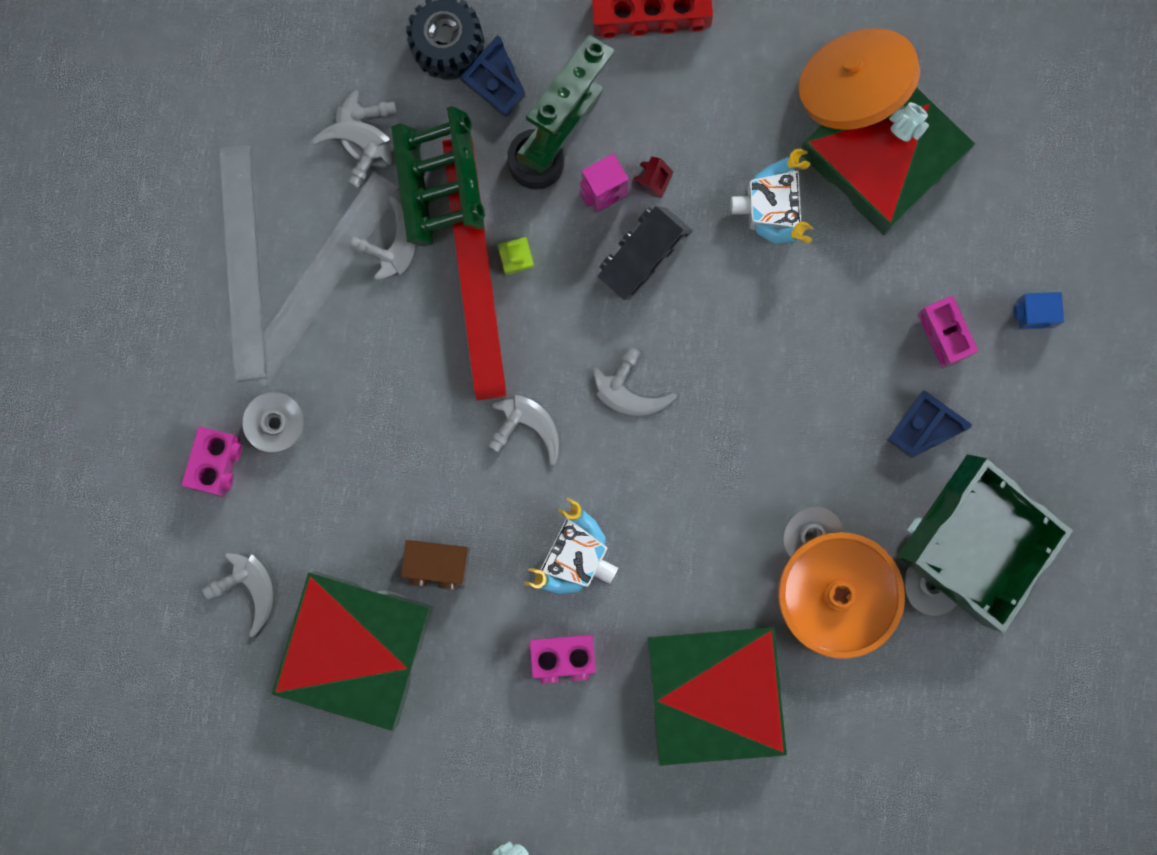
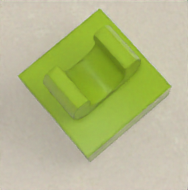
M527 237L497 244L505 275L534 268Z

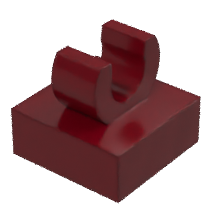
M651 156L649 162L643 161L640 163V166L644 169L642 177L634 176L633 179L652 196L662 198L674 172L661 158Z

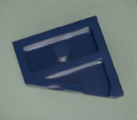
M497 35L460 78L465 85L507 118L525 97V91L515 73V68L508 57L503 41Z
M923 390L887 441L910 458H913L970 429L972 424Z

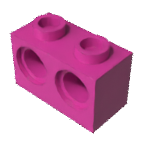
M614 153L581 170L582 181L579 184L582 190L579 191L585 205L587 207L592 205L596 213L627 197L629 179Z
M953 295L924 307L917 314L942 369L966 360L979 351Z
M198 426L181 486L224 497L226 491L229 492L233 485L234 474L231 472L234 462L239 461L242 453L241 439L232 434ZM223 440L225 449L220 455L215 456L212 451L213 445L217 441ZM209 470H215V482L211 485H206L204 482L205 474Z
M592 635L530 640L533 678H540V684L559 682L558 676L571 675V681L590 680V673H596ZM582 649L587 653L588 661L586 665L575 667L571 664L570 654L573 650ZM543 652H551L556 656L557 663L553 669L545 670L540 666L539 657Z

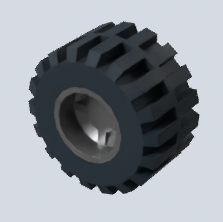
M425 0L426 5L422 7L419 4L415 8L417 14L410 15L408 19L410 25L406 27L407 41L413 57L424 72L428 70L429 75L436 78L439 73L444 80H448V75L452 74L454 79L460 78L459 73L465 72L478 58V55L484 51V35L475 10L472 7L469 8L468 3L464 0H461L459 3L457 0H436L433 2L432 0Z

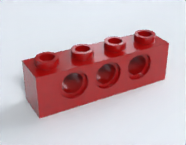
M591 0L594 36H601L602 38H614L618 34L643 36L648 32L657 31L662 34H672L677 30L689 29L691 32H701L711 28L713 20L712 0ZM678 6H683L688 9V12L680 14L674 9ZM653 8L656 9L659 12V14L655 16H650L646 14L645 11L647 9ZM623 10L627 11L630 15L626 18H620L615 13Z

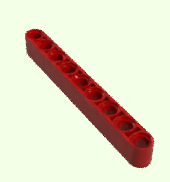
M471 136L472 146H473V153H474V160H475V166H476V158H475L474 144H473V138H472V136ZM442 140L443 153L453 151L452 140ZM455 163L445 166L447 183L456 181ZM460 194L449 195L451 212L461 210ZM464 222L453 225L475 398L476 401L507 397L485 229L479 231L464 226Z

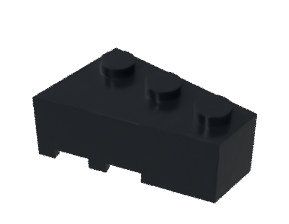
M655 206L653 209L651 207L647 208L638 219L641 223L634 232L628 231L620 240L619 245L621 248L614 256L612 254L608 255L599 266L602 271L597 277L623 300H630L655 273V269L665 257L668 258L674 252L673 247L683 236L687 237L693 231L666 207Z

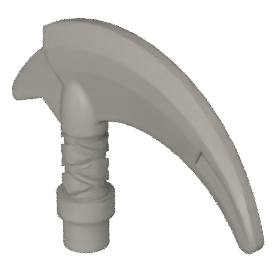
M354 90L346 99L343 107L338 106L336 124L347 121L362 122V120L376 118L377 116L388 117L390 114L397 113L395 101L389 103L381 102L379 105L362 108L358 104L359 92ZM340 139L347 151L357 160H360L364 150L354 142ZM374 159L370 163L371 166L387 167V163L381 159Z
M347 121L334 124L321 131L311 140L313 145H317L327 140L343 139L356 143L364 150L357 163V167L353 168L350 173L351 177L348 180V183L356 188H359L361 182L366 178V172L374 159L382 158L389 166L393 164L391 151L387 145L391 142L390 139L376 127L363 122Z
M392 196L388 200L396 215L397 231L391 247L385 250L368 243L363 238L359 239L354 236L348 246L356 250L357 253L368 254V256L379 259L381 269L374 276L375 280L387 278L395 273L400 276L410 264L415 252L416 245L407 242L402 204Z
M629 347L627 353L623 355L621 365H619L615 376L605 377L598 368L594 370L596 384L600 391L596 395L605 405L619 413L631 416L649 415L668 406L676 399L677 395L672 393L662 398H643L632 394L623 386L624 380H626L630 369L637 363V358L640 354L638 350Z
M514 395L515 399L503 400L492 404L493 409L504 411L507 420L501 426L499 432L493 435V440L488 445L491 450L498 453L502 446H505L508 442V436L511 435L515 426L518 423H522L534 429L541 436L548 449L549 464L551 466L555 465L559 449L558 433L553 420L539 404L519 395Z
M227 553L225 557L234 564L233 573L220 581L210 583V586L202 589L206 599L210 600L215 596L222 595L225 590L232 588V586L241 582L245 584L251 592L255 604V619L249 633L250 637H255L267 622L272 610V582L265 567L253 555L247 558L238 554Z

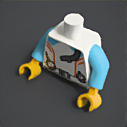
M802 149L793 150L790 157L775 162L756 174L753 180L749 182L747 188L748 196L731 197V214H748L749 228L756 230L758 235L774 244L796 242L797 239L805 244H809L812 241L811 237L803 236L804 231L814 228L807 222H801L798 171H794L795 167L807 169L810 166L808 161L799 163L800 156L807 154V151Z
M566 498L571 503V509L568 512L560 508L558 509V512L566 517V520L541 570L528 569V571L534 572L535 580L532 583L524 581V584L528 587L541 588L555 594L578 593L583 587H589L593 577L611 584L618 567L602 560L608 549L605 546V535L596 520L582 510L579 503Z

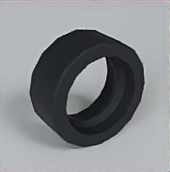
M528 129L519 133L510 144L507 152L509 170L513 179L521 186L529 189H544L553 185L560 178L564 169V150L561 148L555 156L553 165L547 173L540 176L526 174L521 169L519 160L516 158L518 151L535 130Z

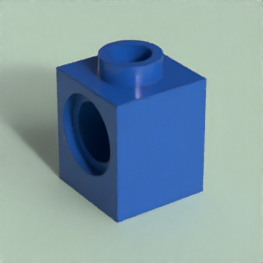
M1062 292L1027 293L1017 299V303L1014 304L1013 314L1015 321L1019 322V330L1056 328L1064 322Z

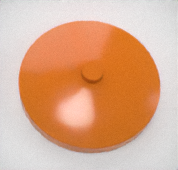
M881 28L853 31L830 41L811 57L804 67L799 80V96L807 114L823 126L842 130L862 128L884 120L899 110L909 100L918 85L920 63L916 50L912 43L903 35Z
M837 532L813 538L800 546L792 554L780 576L778 604L787 628L802 645L811 651L827 657L854 658L876 650L894 633L903 614L905 589L896 563L880 545L861 535Z

